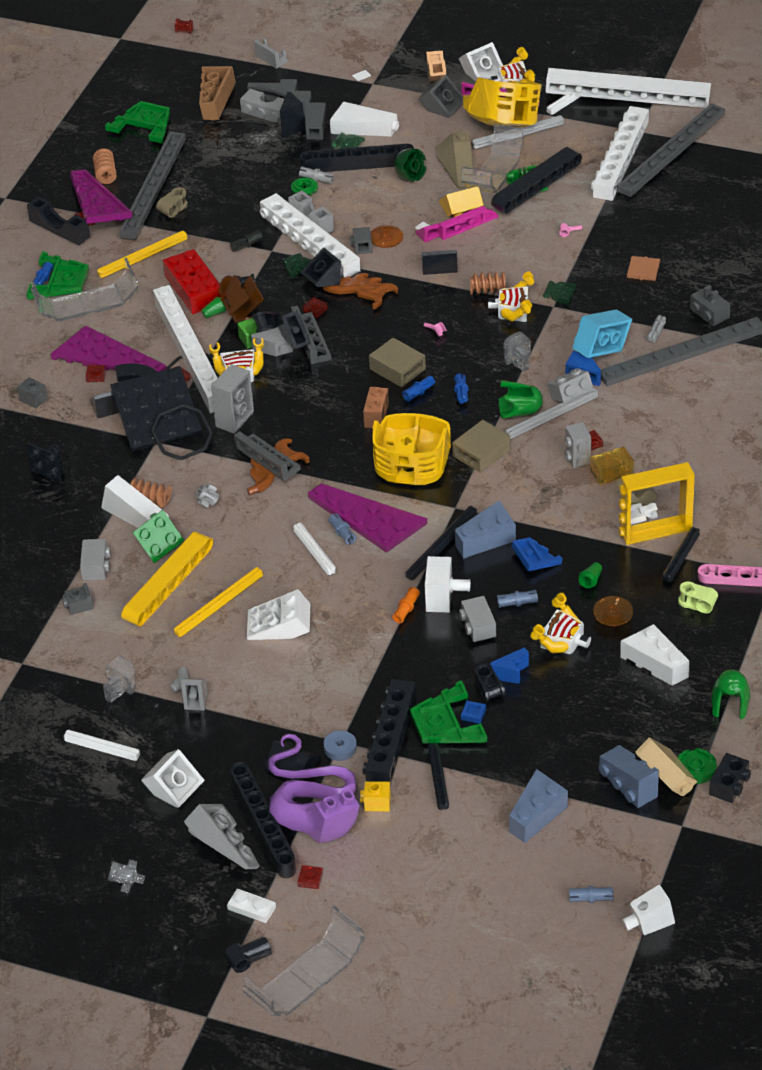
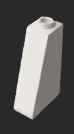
M343 102L330 119L332 134L391 137L399 127V121H397V114L347 102Z
M119 475L105 486L101 508L137 528L151 519V514L162 510Z

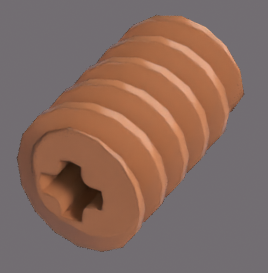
M99 149L93 155L96 179L102 184H110L117 177L113 153L109 149Z
M476 272L472 278L470 277L471 295H473L474 290H476L478 295H480L481 290L487 295L489 289L491 294H494L496 289L499 294L500 289L506 288L504 272L501 273L500 277L497 272L494 273L493 277L490 272H488L486 277L483 272H481L479 277Z
M134 478L130 484L159 508L166 507L170 500L171 486H167L165 490L164 484H161L158 488V483L154 482L151 487V481L145 483L144 479H140L138 482L137 478Z

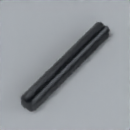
M690 528L662 574L663 581L670 583L699 537V528Z
M430 743L428 745V753L437 806L439 810H447L449 808V801L439 745L437 743Z

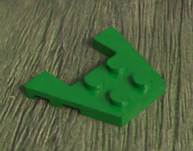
M140 101L126 110V114L123 116H117L111 124L110 122L105 124L106 131L119 133L126 124L152 130L149 134V141L163 144L170 116V107Z
M42 251L38 261L39 266L42 267L44 263L50 262L53 264L54 269L48 285H29L26 294L27 299L82 292L89 272V265L71 259L66 261L58 255L54 257L49 256L48 252Z
M462 681L455 683V686L451 689H444L439 696L433 699L430 697L410 709L411 718L422 743L487 742V735L481 723L460 728L450 706V703L468 699V693Z

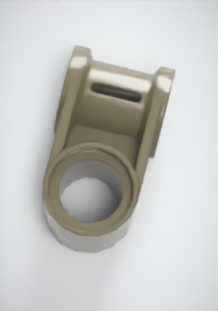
M181 187L173 189L158 201L156 205L157 210L170 218L175 217L188 206V202L185 199L186 190Z

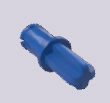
M50 262L44 263L42 268L36 272L33 284L43 285L44 282L48 281L49 275L54 269L53 264Z
M457 374L454 377V391L457 394L459 403L463 404V402L468 401L467 392L469 388L466 384V376L463 374L461 378V374Z
M428 376L420 382H414L412 387L402 392L403 398L409 402L414 397L423 395L426 389L435 384V380L432 376Z

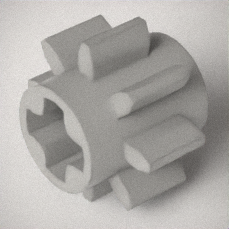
M207 483L205 486L201 485L195 495L199 499L197 503L207 508L209 505H215L219 498V494L216 492L217 488Z

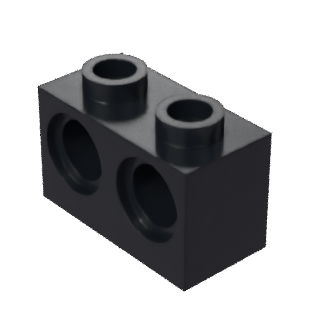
M726 753L710 780L709 795L733 803L736 796L741 795L743 783L748 782L751 776L749 760Z

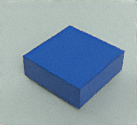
M466 701L461 713V720L480 724L486 711V704Z

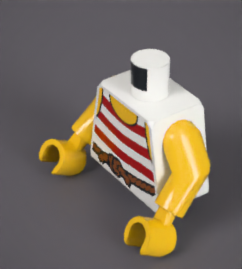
M520 47L516 52L518 57H514L509 64L500 66L498 68V75L490 76V80L500 82L518 81L523 83L529 80L534 82V72L532 70L526 71L523 61H520L521 59L525 60L528 58L526 50Z
M530 271L523 274L522 278L524 281H520L514 287L500 289L499 298H488V309H498V317L500 319H507L511 322H526L527 314L530 313L532 307L531 302L528 300L527 285L534 284L533 275Z
M256 338L253 339L256 352H254V349L220 353L219 356L220 344L216 343V350L212 349L210 344L209 352L214 356L212 359L216 373L221 376L222 372L233 364L249 370L251 382H253L254 376L263 368V352H261L265 345L263 338H261L262 343L259 345L256 344Z
M559 593L557 598L555 597L552 600V605L556 608L560 607L561 610H556L545 628L537 624L533 628L531 638L533 640L539 639L541 648L547 649L551 653L572 654L578 645L588 648L591 637L584 635L583 622L578 619L568 605L564 604L566 596L563 593Z

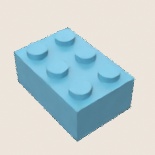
M617 309L582 316L572 349L587 358L622 351L632 319Z

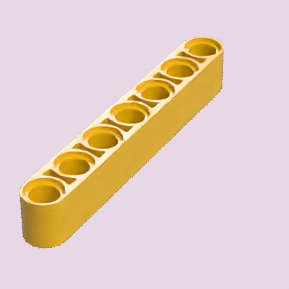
M196 531L193 532L125 605L121 618L139 627L142 626L210 552L213 546V539Z

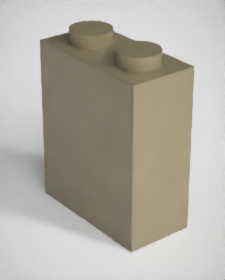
M395 338L390 339L369 355L370 370L400 387L406 385L426 369L425 355Z
M482 420L452 442L453 456L481 473L510 451V436Z

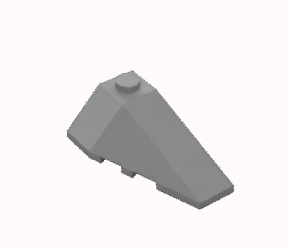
M199 804L184 821L188 826V831L193 836L244 869H258L259 864L251 849L242 842L244 839L243 834L237 833L235 829L237 823L222 804Z

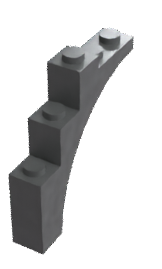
M281 79L280 83H248V90L253 89L263 92L266 102H273L277 97L285 99L287 92L295 95L303 103L306 138L323 140L326 122V103H312L311 91H298L297 79Z

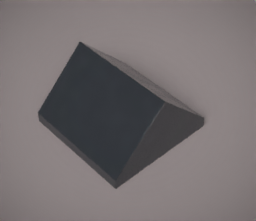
M287 92L280 109L282 138L305 130L303 103L291 92Z
M323 247L300 273L317 287L340 285L341 261Z
M457 250L422 252L423 275L458 272Z
M112 392L96 395L90 399L97 419L118 414Z
M273 741L264 771L273 774L268 766L269 758L274 754L292 749L296 745L283 741L284 747H282L281 741ZM301 747L297 754L276 761L275 766L281 770L310 769L315 767L321 756ZM280 777V778L285 779V780H287V781H291V780H300V781H303V780L305 779V778H294V779H291V778Z

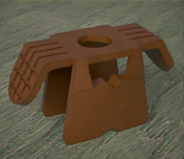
M228 275L221 280L218 292L228 314L233 317L235 323L251 319L252 317L247 316L264 301L253 278L249 276L242 288L241 282L236 275L233 277Z

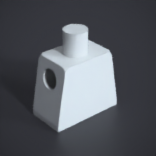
M660 884L630 903L632 914L622 919L627 931L638 926L643 935L675 923L670 899Z

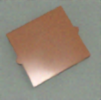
M632 256L627 278L656 281L660 259L648 258L647 256Z

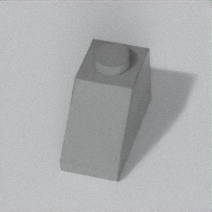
M279 327L251 334L252 349L256 351V348L254 347L253 339L256 338V344L259 345L262 343L261 338H263L265 345L261 352L265 354L279 356L293 352L292 347L282 337Z
M181 679L184 709L205 710L208 695L206 679Z

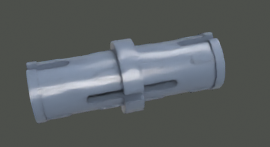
M337 513L330 515L328 521L335 528L336 534L341 536L346 544H353L356 541V535L350 530L348 523L344 522Z
M514 591L511 594L497 595L498 607L513 605L518 607L521 604L538 602L537 591Z
M588 886V888H569L570 902L589 901V903H594V901H613V887L593 888V886Z

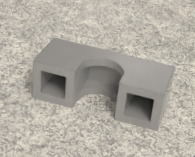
M249 89L240 99L241 112L281 124L280 109L284 99L277 97L273 102H265L263 92Z
M300 191L288 197L289 204L327 233L334 231L333 214L323 206L315 210L312 198L305 192Z

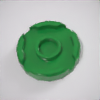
M695 748V750L691 751L690 749L685 750L677 757L697 780L696 784L709 782L717 769L714 755L700 748Z

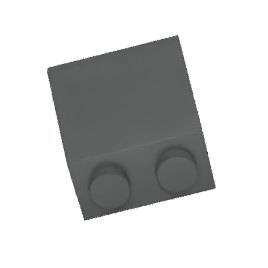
M446 74L436 80L418 98L429 112L447 118L463 103L462 93Z

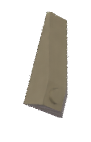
M469 131L454 132L436 147L438 161L443 164L444 170L448 171L451 180L458 189L474 188L475 182Z

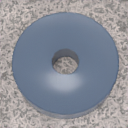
M347 731L332 732L324 739V752L330 759L343 761L351 758L356 753V738Z

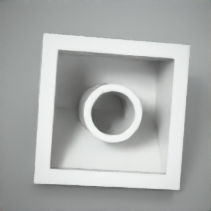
M493 42L468 52L459 58L465 73L475 82L478 77L490 79V76L498 75V68L503 66Z
M179 749L167 753L142 779V782L154 796L177 808L205 781Z

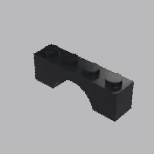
M39 196L27 204L29 221L77 245H80L90 237L88 223L86 224L84 218L74 215L69 220H66L57 214L51 202Z

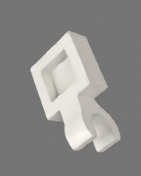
M641 503L631 505V525L647 521L646 517L650 519L657 518L656 510L658 508L656 504L650 503L642 506Z

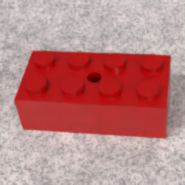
M195 249L163 259L164 276L192 315L201 312V309L214 298L220 297L218 292L219 282Z

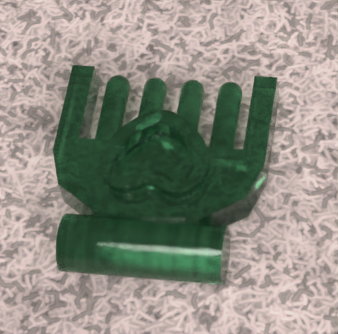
M341 132L333 141L332 147L337 148L339 146V149L358 147L360 143L365 141V137L354 134L345 135Z
M301 253L283 259L282 262L286 266L288 274L295 278V274L298 275L297 271L300 273L310 260L302 257Z
M549 281L543 297L549 298L551 296L552 300L569 304L573 291L576 289V284L567 282L555 284V282Z

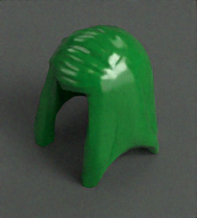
M500 381L501 387L508 388V392L498 399L499 413L502 419L531 415L541 408L543 397L537 387L510 381Z
M734 669L726 670L720 674L711 692L712 714L714 717H719L721 696L725 694L740 697L739 719L742 720L746 716L748 703L751 698L750 688L744 674Z

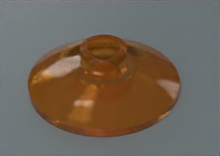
M382 225L370 232L372 244L380 248L395 247L403 240L402 230L392 225Z
M608 596L596 602L593 614L597 621L604 625L620 626L632 618L633 607L629 601L622 597Z

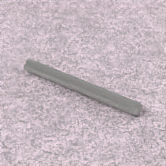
M559 115L538 121L530 126L517 127L472 140V146L474 149H479L564 124V119Z
M593 388L506 429L505 433L510 436V439H513L597 398L598 391Z

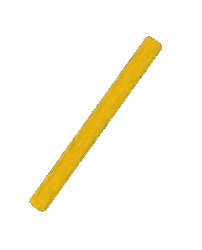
M184 231L173 234L97 269V274L100 278L111 275L187 240V234Z
M255 567L174 627V634L178 637L185 635L263 576V571Z

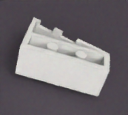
M654 624L621 640V658L625 660L628 658L635 662L637 667H644L650 670L652 675L673 686L689 677V660Z

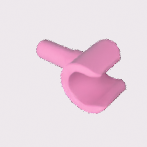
M562 223L559 234L561 237H566L569 235V231L581 230L582 225L568 226L566 223Z
M442 322L437 324L424 323V327L435 330L438 336H442V332L447 331Z

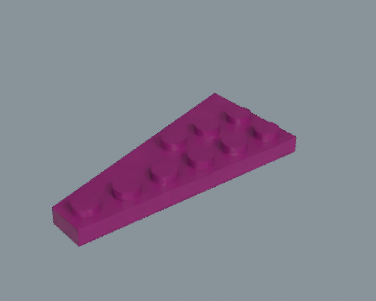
M86 169L71 171L70 178L86 224L95 222L107 223L112 220L123 221L132 218V211Z
M86 325L50 354L52 360L60 358L65 359L67 363L75 361L82 363L83 366L107 371L115 369L116 365L130 363L146 365L157 372L166 370L165 364Z
M322 483L308 492V498L331 515L339 514L341 519L347 522L350 528L386 553L427 524V518Z

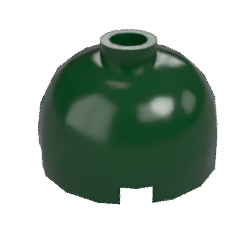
M407 148L399 152L394 161L397 176L404 181L414 182L415 180H421L426 171V166H424L426 157L420 149Z

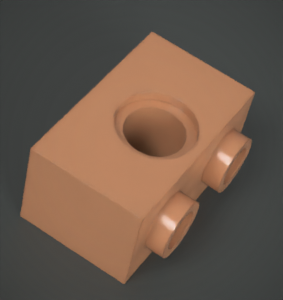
M369 388L363 411L364 428H373L374 420L381 424V421L386 416L389 406L388 388Z

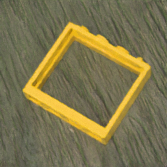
M688 462L621 477V485H619L621 495L619 507L621 513L618 514L620 522L618 533L620 537H623L626 545L690 530L693 522L695 474ZM680 481L679 515L631 526V491Z

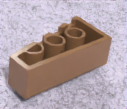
M205 66L202 67L201 74L202 83L199 100L203 120H219L236 84L233 67Z

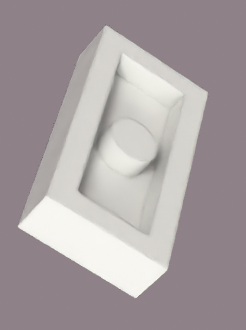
M237 889L227 906L228 910L267 923L276 908V903Z

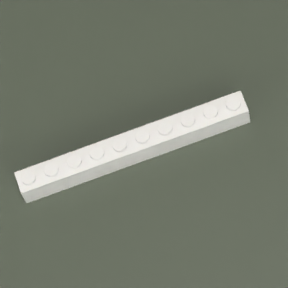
M548 68L546 79V93L574 94L575 96L699 108H707L709 106L711 83L555 68Z
M170 285L154 289L155 306L209 412L213 413L211 385L218 378Z

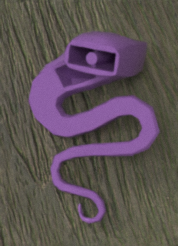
M285 734L281 738L282 747H284L283 740L286 738L296 741V746L287 751L274 754L269 758L268 766L275 776L294 779L335 775L341 777L345 781V785L343 787H332L309 781H286L270 797V813L279 824L289 829L306 833L318 843L329 842L343 837L356 822L359 804L354 796V793L357 791L355 774L345 767L333 765L303 770L278 769L275 766L276 761L295 755L301 749L300 738L294 734ZM294 797H311L323 800L312 803H297L292 799Z

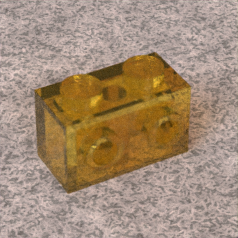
M623 446L590 457V472L599 485L620 479L622 476L634 474V459Z

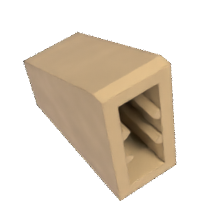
M649 737L635 752L642 760L647 762L651 769L654 767L659 769V778L677 794L684 796L697 783V780L672 750Z

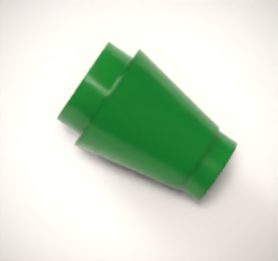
M220 296L214 298L201 311L207 319L208 317L226 312V307L221 301Z
M595 562L579 574V583L584 588L594 587L599 579L602 566Z

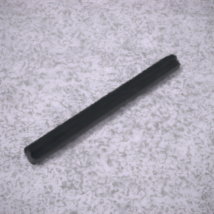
M469 506L405 572V577L414 580L427 566L428 556L436 557L455 537V529L477 515V509Z

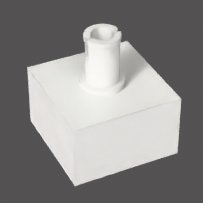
M428 556L425 579L426 612L450 613L451 593L453 591L470 592V579H453L451 557Z

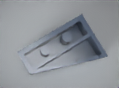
M500 501L455 529V546L463 558L516 540V524Z
M620 745L600 756V773L607 777L613 786L625 795L628 802H632L639 808L658 797L659 769L656 767L649 768L646 766V761L636 760L635 754Z
M536 769L509 815V832L526 843L568 807V791Z

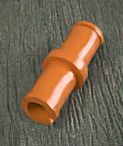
M410 587L405 597L400 599L399 606L392 615V619L395 622L403 623L408 612H411L414 608V602L420 595V591L417 588Z

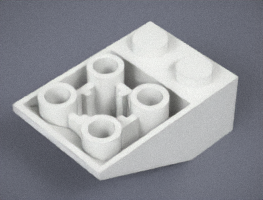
M298 589L248 610V640L293 639L310 632V602Z

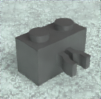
M710 285L691 295L690 309L712 326L730 318V303L720 297L717 290L712 291Z

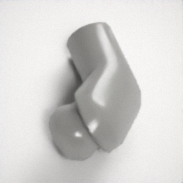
M185 667L178 669L179 677L170 685L171 690L175 693L179 692V690L182 691L181 679L189 678Z

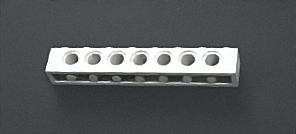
M630 106L628 111L624 113L623 122L619 123V129L615 132L614 141L610 142L609 151L605 153V160L601 161L600 170H597L595 180L591 183L593 198L613 201L617 192V185L622 181L649 123V109Z
M278 194L260 201L261 216L280 229L283 234H286L294 242L298 243L304 250L312 254L313 257L323 247L341 261V278L352 276L360 271V258Z

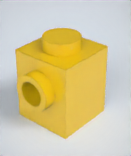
M365 782L364 790L360 791V803H364L365 811L390 812V782Z

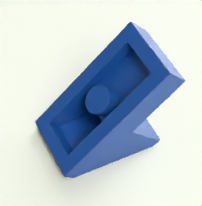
M524 647L491 662L490 665L500 681L519 684L520 670L529 666V652Z

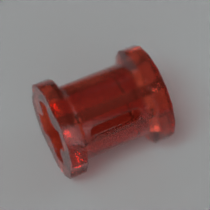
M176 18L175 32L183 31L191 34L193 32V20L185 21Z

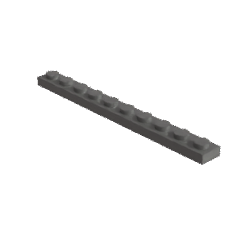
M711 103L617 185V191L629 197L635 194L724 116L725 108Z
M169 132L130 209L132 211V218L125 219L119 231V238L136 240L186 140L185 133Z
M758 317L601 369V380L606 386H610L762 334V322Z

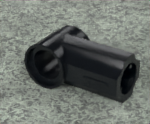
M261 937L245 945L239 943L232 944L225 950L224 955L234 972L242 973L251 966V963L271 955L272 951L266 937Z

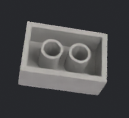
M231 364L212 383L211 391L216 427L235 433L253 414L254 407L250 371Z

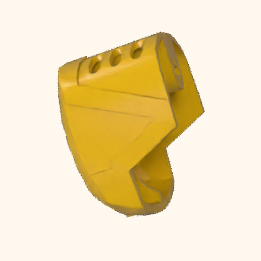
M478 77L470 95H463V108L469 116L487 125L530 126L537 123L541 84L526 80L525 83L518 81L500 82ZM506 87L507 91L502 92L500 91V88Z
M415 413L387 415L381 424L374 420L372 438L374 467L380 477L388 482L411 485H427L441 477L448 459L449 449L451 448L450 425L447 421L434 416Z

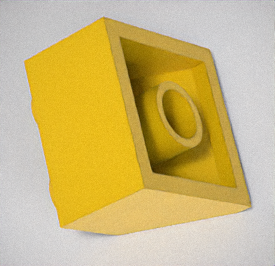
M479 187L447 194L439 199V203L448 217H456L484 206Z

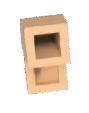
M443 51L426 52L429 82L436 81L446 74Z

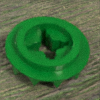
M299 178L291 184L293 194L303 191L307 195L312 196V193H316L318 188L317 182L311 178Z

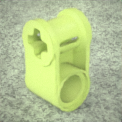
M684 582L680 585L681 595L679 596L678 603L684 608H690L702 613H710L718 598V593L710 587H704L692 582Z

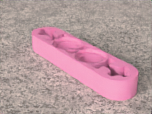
M703 564L698 568V580L707 584L762 587V567ZM729 573L731 576L724 577L721 574ZM748 574L751 577L743 578L741 575Z

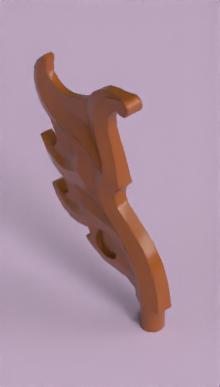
M367 273L357 274L353 278L351 276L343 277L340 279V285L322 287L323 290L334 294L356 293L358 297L374 301L375 303L372 304L373 309H377L382 304V297L387 292L394 291L398 293V287L395 284L378 283L382 281L381 278H368L369 274Z
M282 439L275 444V449L291 460L303 459L306 463L310 462L309 456L305 453L295 452L288 448L287 444L292 443V439ZM252 459L251 466L253 468L250 469V475L255 484L247 488L249 495L266 490L271 486L275 477L273 473Z

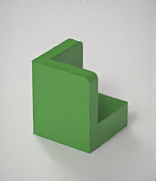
M252 318L237 323L239 338L247 349L252 347L251 334L257 333V326Z

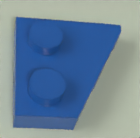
M530 537L512 542L513 550L528 571L562 564L561 556L554 557L549 554L548 548L539 545L537 541Z

